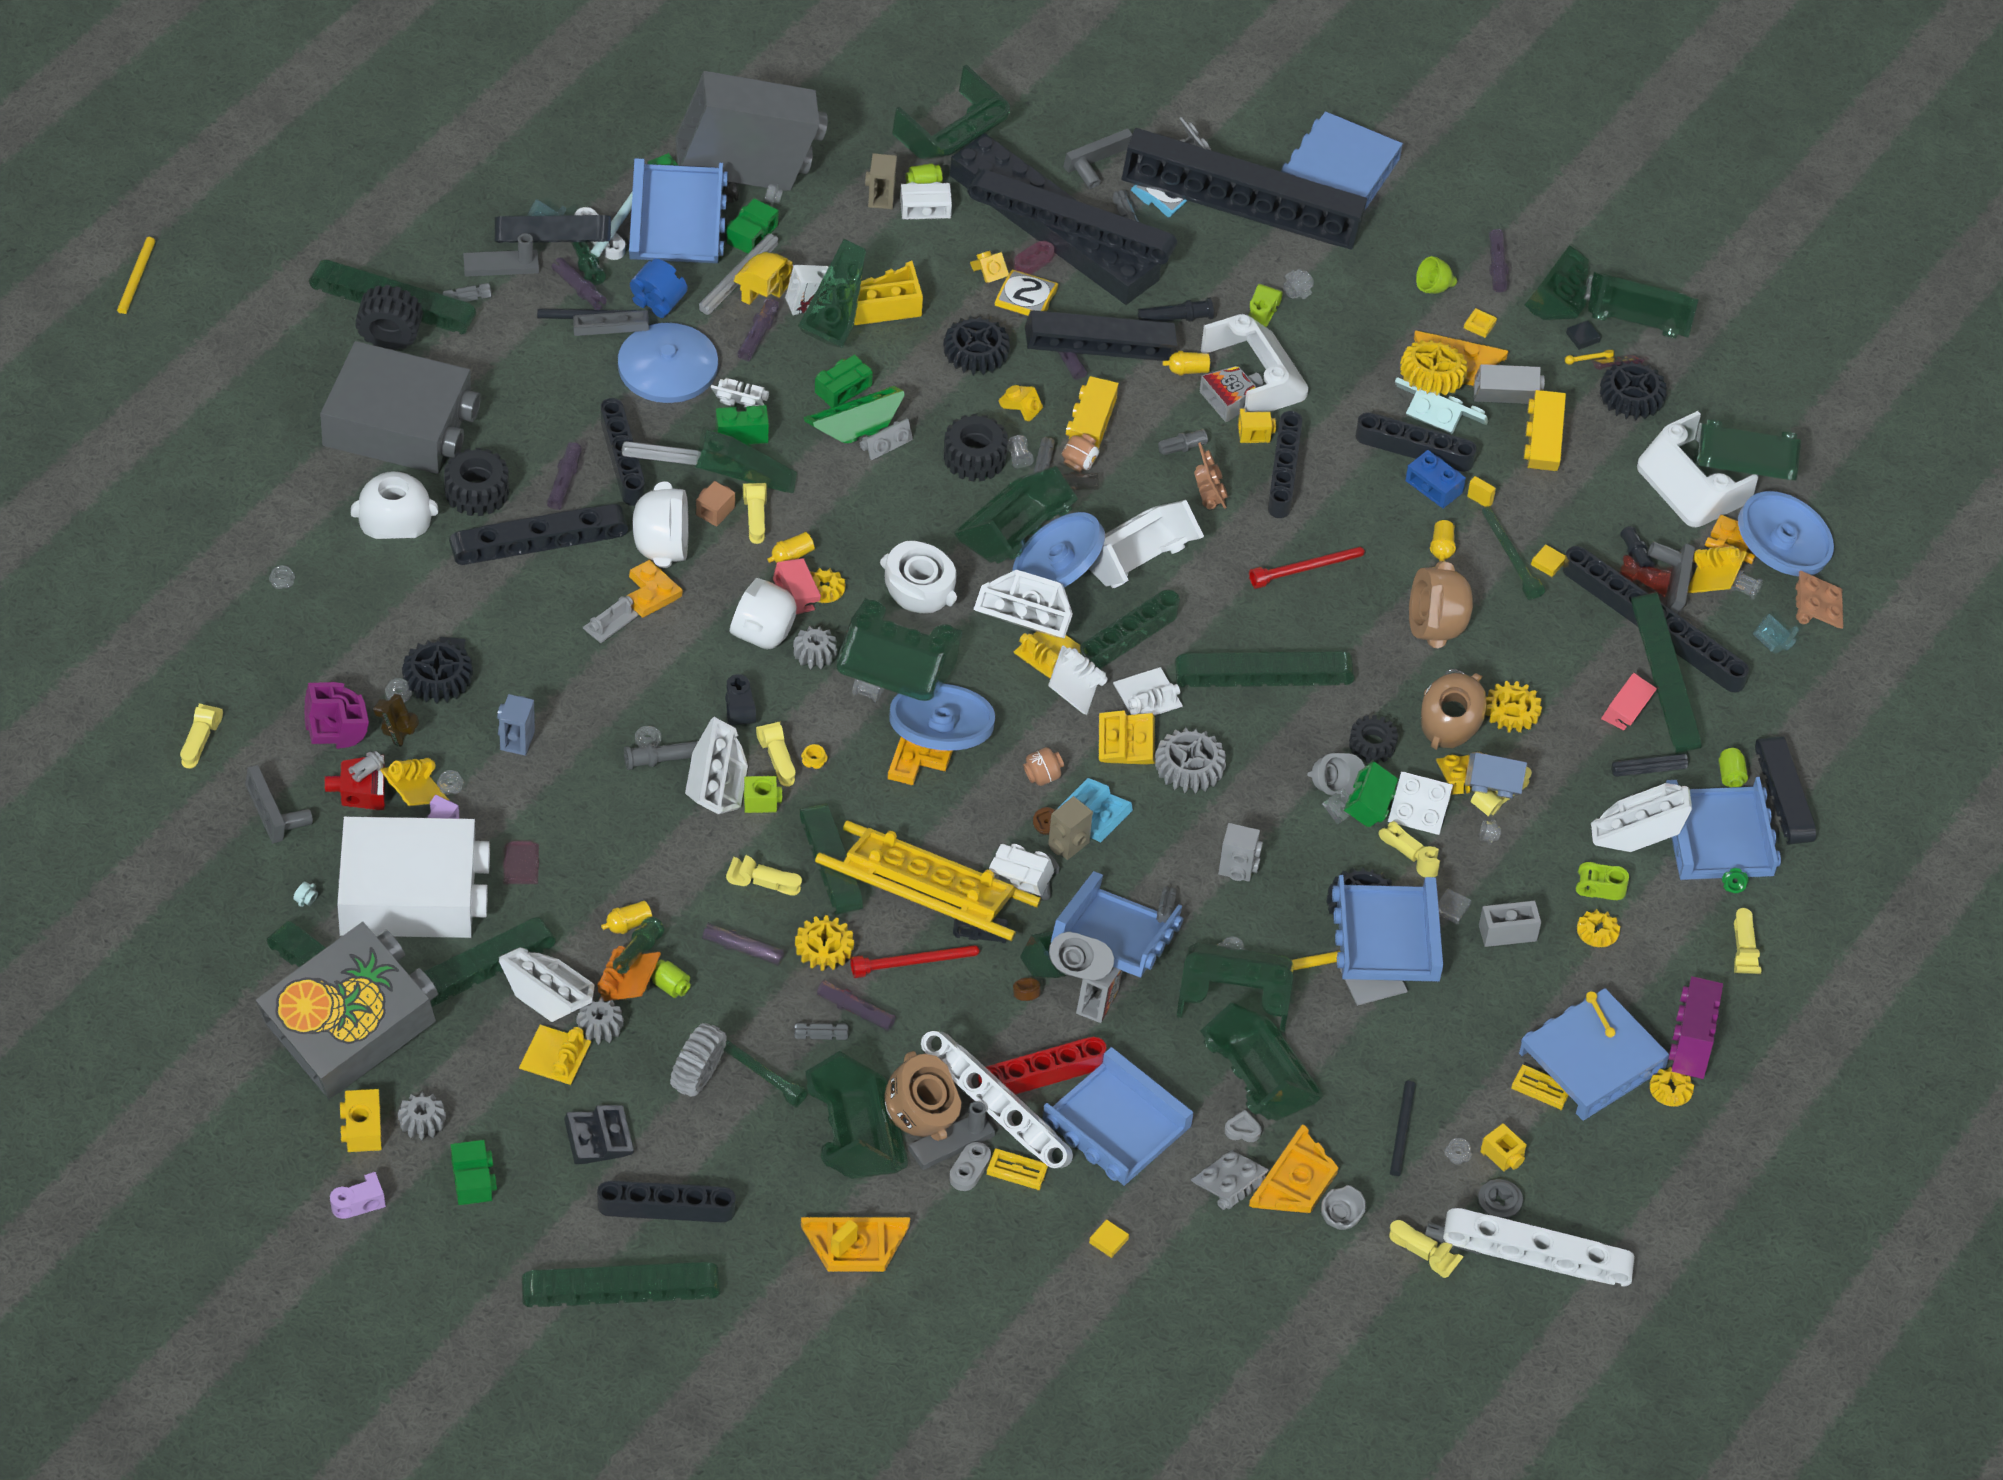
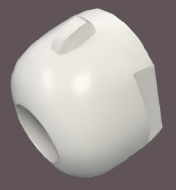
M394 471L380 474L371 479L361 491L359 500L351 506V516L358 517L363 532L375 539L416 538L427 531L430 526L431 516L438 514L436 502L429 499L427 490L419 480L406 473Z
M660 482L655 486L654 491L644 494L636 503L633 514V535L637 549L646 558L653 560L655 565L662 568H668L672 562L685 561L688 551L687 495L683 489H673L669 482Z
M905 541L898 544L889 554L884 555L880 563L885 569V583L889 593L897 604L904 609L916 613H934L945 605L952 606L957 599L954 592L957 576L953 562L938 548L918 541Z
M756 578L746 589L738 604L731 623L730 633L763 649L777 647L787 637L794 622L797 609L795 599L787 590L769 581Z

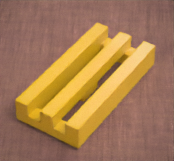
M1522 1064L1511 1087L1513 1090L1560 1110L1563 1109L1569 1096L1565 1091L1561 1093L1548 1087L1550 1085L1564 1091L1550 1075ZM1527 1075L1531 1078H1534L1538 1080V1083L1523 1076Z
M995 1148L986 1175L1040 1190L1048 1166L1044 1162ZM999 1158L1016 1164L1009 1165L1003 1162H999L997 1160ZM1023 1166L1039 1170L1040 1172L1036 1173L1023 1169Z

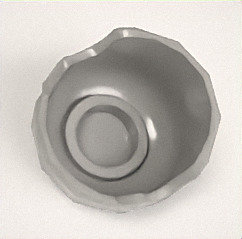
M1346 1185L1343 1188L1332 1189L1322 1200L1321 1215L1328 1225L1339 1230L1349 1229L1356 1226L1363 1217L1366 1201L1362 1193L1352 1186Z

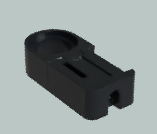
M994 918L992 922L1008 928V921L1006 919ZM954 919L953 935L956 938L962 936L969 937V940L979 939L1006 943L1005 938Z

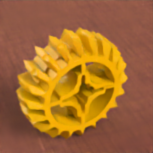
M1421 340L1419 344L1413 343L1412 346L1407 347L1406 351H1404L1400 362V374L1404 376V381L1409 382L1410 387H1417V391L1423 390L1427 394L1430 392L1436 396L1439 393L1447 395L1448 392L1455 393L1456 389L1461 388L1467 375V361L1464 360V355L1458 353L1456 348L1451 349L1450 344H1441V341L1434 343L1430 340L1426 343Z

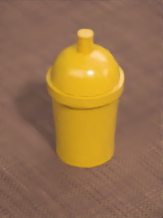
M1178 351L1170 356L1169 361H1163L1162 364L1163 366H1169V369L1173 373L1178 374V376H1183V374L1209 373L1210 357L1208 353Z
M1441 520L1435 524L1433 539L1430 544V551L1439 561L1450 558L1456 550L1454 542L1455 527L1452 522L1447 520Z
M807 532L784 541H779L773 547L772 556L767 558V561L769 563L773 561L777 563L799 559L807 553L814 551V543Z
M641 901L622 908H614L608 914L606 923L601 925L602 930L609 928L613 933L625 934L637 926L652 921L650 907L646 901Z

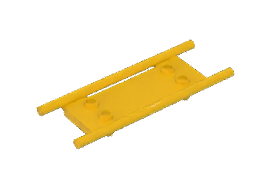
M848 820L845 822L843 830L860 838L848 851L844 862L820 852L815 860L818 864L1009 941H1013L1016 931L996 924L992 920L1010 897L1038 908L1042 900L1038 896L994 878V873L991 870H986L984 873L978 872L896 839V833L893 831L883 834ZM875 874H879V875H881V876H884V877H886V878H889V879H891V880H894V881H896V882H899V883H901V884H904V885H906V886H908V887H911V888H913V889H916V890H918V891H921V892H923V893H926V894H928V895H931V896H933V897H936V898H938V899H941V900H943V901H946V902H948V903H951V904H953V905H956V906H958V907H961V909H959V908H957V907H954V906H952V905H949V904H947V903H944V902H942V901H939V900H937V899H934V898H932V897H929V896H927V895H924V894H922V893H919V892H917V891H914V890H912V889H909V888H907V887H904V886H902V885H900V884H897V883H895V882H892V881H890V880H887V879L882 878V877H880V876H877V875H875Z

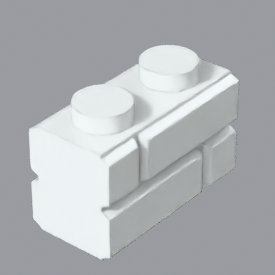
M950 183L901 184L900 202L902 219L951 218Z
M1001 844L996 857H994L989 867V870L994 873V878L1039 896L1043 895L1047 883L1054 873L1049 856L1039 851H1036L1035 854L1027 852L1017 844H1011V846Z

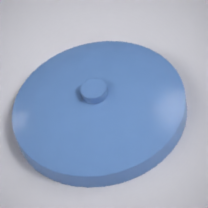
M676 323L649 325V331L634 332L624 341L618 355V371L624 384L638 396L655 402H682L700 395L713 383L718 370V356L712 342L698 330Z
M1766 491L1751 496L1740 510L1738 526L1744 542L1762 562L1773 569L1793 576H1799L1800 570L1814 575L1820 572L1831 559L1834 543L1828 526L1810 506L1801 500L1781 492Z
M1077 512L1059 517L1038 530L1025 543L1015 559L1012 571H1023L1061 583L1066 587L1084 574L1099 556L1105 541L1104 528L1089 513Z
M934 683L913 686L897 694L890 706L889 719L893 729L907 741L925 748L950 751L968 749L986 741L994 730L995 712L985 698L969 689L955 685Z

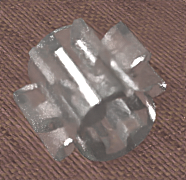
M1298 269L1297 271L1292 270L1285 275L1287 281L1284 282L1283 288L1290 298L1305 299L1312 294L1310 288L1313 287L1314 282L1308 272Z

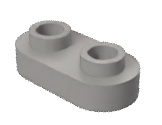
M973 1142L964 1148L950 1170L949 1180L955 1189L968 1191L975 1187L990 1163L991 1151L988 1146L980 1142ZM979 1152L981 1155H974L973 1153ZM963 1172H964V1173H967L968 1175L963 1176V1175H960V1173H963Z

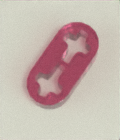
M1039 241L1015 257L1014 270L1029 275L1035 273L1053 260L1054 246L1046 241Z

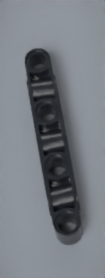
M610 504L462 530L452 534L449 542L455 562L459 565H467L620 538L628 532V526L622 507L617 504Z

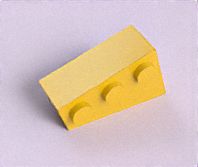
M909 261L905 263V267L895 271L893 269L887 270L885 275L876 279L870 277L846 287L844 310L849 326L921 317L923 295L913 262Z

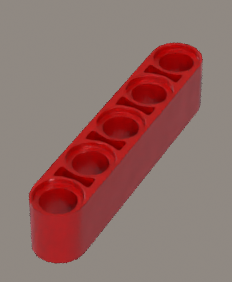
M1089 1037L986 1066V1068L1016 1095L1092 1073L1103 1064L1106 1044L1098 1037ZM980 1074L978 1076V1088L982 1084V1077L980 1076Z

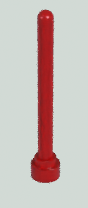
M1356 547L1270 570L1257 567L1249 570V579L1254 589L1265 587L1272 579L1362 557L1365 551L1362 547Z
M973 945L869 960L868 957L863 958L861 955L851 957L850 965L853 978L865 977L866 974H870L872 970L973 957L979 954L980 949L978 946Z

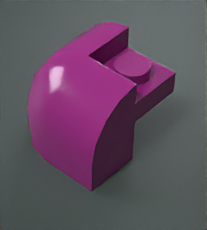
M308 683L304 713L306 730H309L311 744H336V749L352 747L364 738L369 724L362 695H357L354 691L345 688L344 683Z

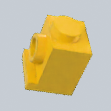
M1240 409L1238 419L1240 443L1270 442L1271 433L1276 432L1275 418H1271L1270 412H1245V409Z
M1503 1123L1483 1138L1480 1152L1483 1155H1487L1503 1171L1510 1167L1515 1170L1524 1162L1526 1144Z

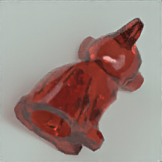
M1623 556L1624 564L1620 569L1622 576L1631 582L1639 580L1653 588L1655 592L1662 594L1663 597L1666 596L1672 569L1661 570L1654 567H1640L1631 556Z

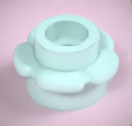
M303 882L298 887L293 899L298 902L299 906H304L305 904L308 906L312 905L318 896V892L315 890L316 885Z

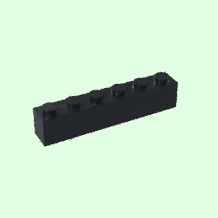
M1030 310L1025 324L1027 349L1169 361L1170 356L1175 353L1177 348L1174 323Z

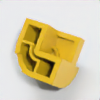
M769 252L757 254L748 260L735 275L733 281L741 285V301L750 305L759 294L768 297L770 293L780 298L788 289L793 263L777 253Z

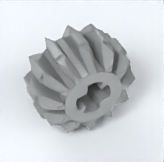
M809 626L807 631L800 630L798 637H795L793 642L795 659H799L801 666L808 663L810 670L814 665H817L820 669H822L823 663L830 665L832 659L837 655L836 638L831 636L830 630L822 631L821 626L818 629H812Z
M601 997L599 1002L592 1000V1003L580 1008V1013L576 1016V1023L583 1030L585 1039L591 1041L593 1038H596L598 1045L601 1039H605L610 1043L612 1036L618 1037L620 1034V1029L623 1026L622 1011L620 1007H614L613 1000L605 1003Z
M423 1092L419 1095L420 1097H415L411 1094L409 1101L402 1100L401 1109L398 1112V1120H400L402 1132L408 1131L410 1138L419 1134L421 1141L424 1138V1134H428L433 1138L435 1131H442L443 1123L446 1120V1112H444L442 1101H436L434 1094L425 1097Z

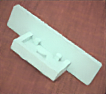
M1398 377L1395 380L1397 387L1415 394L1406 414L1426 424L1452 434L1461 415L1485 425L1489 421L1487 416L1484 415L1485 411L1478 407L1471 406L1470 409L1463 406V402L1455 397L1449 396L1447 399L1440 396V393L1437 396L1430 392L1427 394L1423 390L1417 391V387H1410L1409 382Z

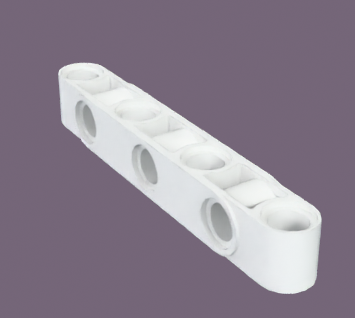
M931 1031L923 1036L921 1042L923 1051L926 1054L937 1056L947 1064L953 1081L972 1099L984 1103L986 1111L1025 1148L1051 1168H1064L1071 1163L1073 1158L1071 1148L1057 1136L1050 1126L965 1048L944 1032ZM936 1036L940 1037L942 1041V1046L938 1051H934L931 1046V1042ZM976 1073L982 1077V1084L977 1089L971 1083V1079ZM1017 1110L1021 1112L1023 1117L1021 1124L1018 1126L1014 1125L1011 1119L1012 1114ZM1056 1148L1061 1149L1063 1152V1159L1060 1163L1054 1162L1052 1158V1152Z
M1454 1208L1447 1212L1443 1239L1454 1246L1586 1280L1613 1285L1621 1283V1286H1628L1632 1282L1635 1256L1625 1249L1465 1209Z

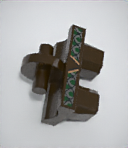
M394 694L390 700L380 699L373 708L375 715L384 719L381 727L383 734L391 736L393 743L399 747L403 745L404 737L407 734H413L415 732L414 729L419 724L417 715L408 713L404 701L399 694Z

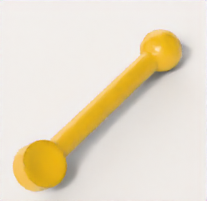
M1605 350L1601 353L1576 357L1568 355L1565 358V363L1571 365L1576 361L1601 357L1611 358L1614 357V351Z
M1588 992L1586 1001L1592 1003L1606 1029L1605 1035L1609 1038L1614 1037L1616 1034L1615 1029L1610 1027L1596 1001L1597 994L1595 992Z

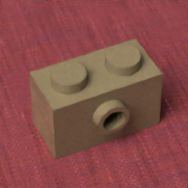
M872 155L870 172L866 171L865 186H869L868 207L893 209L897 156Z
M1074 796L1051 814L1048 845L1056 855H1062L1067 860L1090 842L1093 811Z

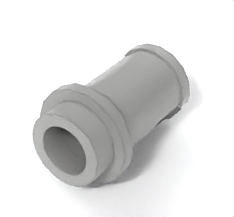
M377 751L373 753L368 752L366 754L367 757L348 769L350 774L355 773L352 775V778L356 782H360L361 779L373 771L382 769L381 766L384 765V760Z

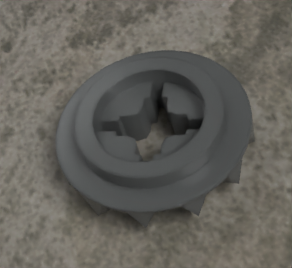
M1502 1179L1491 1180L1485 1183L1478 1194L1479 1207L1484 1209L1485 1215L1491 1214L1496 1217L1509 1219L1510 1216L1518 1214L1523 1204V1196L1519 1188L1513 1183ZM1496 1192L1501 1199H1506L1504 1206L1500 1205L1499 1202H1494Z

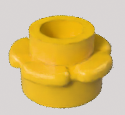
M809 745L802 752V763L808 768L819 769L827 762V754L820 745Z

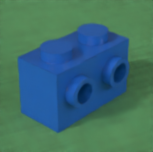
M1427 450L1408 465L1405 481L1441 508H1445L1463 493L1466 477L1445 463L1439 456Z

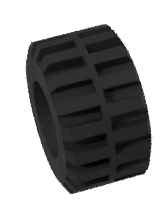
M385 285V287L375 286V289L370 288L362 297L355 320L356 329H358L359 335L363 336L366 342H371L373 346L392 350L405 349L408 345H412L416 339L423 316L422 305L417 302L418 299L415 296H411L410 292L407 290L403 291L400 287L394 288L390 285Z
M972 414L971 417L964 415L961 416V420L955 419L953 424L947 427V432H945L943 458L946 467L950 468V472L953 475L959 473L958 478L964 479L969 477V481L973 482L974 478H979V482L985 481L987 476L989 479L994 478L995 473L999 474L1002 471V467L1006 464L1007 432L1004 431L1002 424H997V420L993 418L988 419L986 415H982V417L977 416V414ZM969 446H979L982 448L975 449L970 448Z
M469 448L465 449L464 453H456L455 458L451 457L448 460V464L445 465L444 469L445 496L452 508L457 506L458 512L463 513V511H467L469 516H472L473 513L483 516V512L487 511L488 514L494 513V508L499 510L502 507V503H506L507 496L509 495L508 467H506L505 460L500 459L499 454H492V451L488 449L482 451L481 448H476V450ZM472 480H482V481H484V482L471 483V482H469V481H472Z

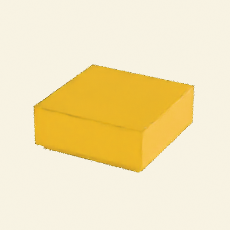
M1475 308L1464 323V329L1486 338L1496 324L1497 318Z
M1474 476L1470 481L1467 497L1489 508L1493 504L1496 488Z
M1545 545L1532 559L1531 565L1553 577L1564 565L1565 555Z
M1106 1219L1090 1237L1089 1243L1112 1258L1128 1241L1129 1234Z
M852 1220L847 1221L831 1237V1253L837 1258L841 1257L857 1241L858 1225Z

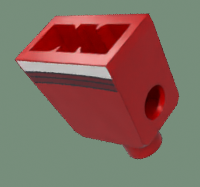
M365 757L342 761L341 776H325V792H341L342 806L385 810V776L380 770H375L361 779L360 782H356L352 778V775L355 774L354 772L352 774L349 773L348 769Z

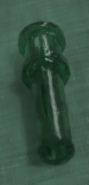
M571 242L579 259L577 263L578 268L585 275L584 281L586 285L590 287L602 284L606 279V274L599 267V259L591 253L588 243L580 242V247L578 242Z
M655 917L645 918L641 923V928H637L633 932L632 941L613 961V968L616 969L621 965L617 972L620 974L627 973L644 951L652 949L655 940L661 938L664 934L663 923Z

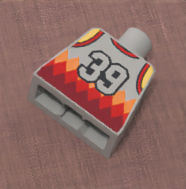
M1234 366L1201 376L1200 393L1222 419L1228 422L1239 415L1240 409H1244L1246 392L1263 386V380L1258 373L1247 376L1240 367Z
M1113 967L1110 973L1102 979L1095 981L1083 979L1076 1014L1102 1023L1119 990L1122 970ZM1102 989V992L1100 993L1099 997L1096 998L1094 996V993L1097 990Z

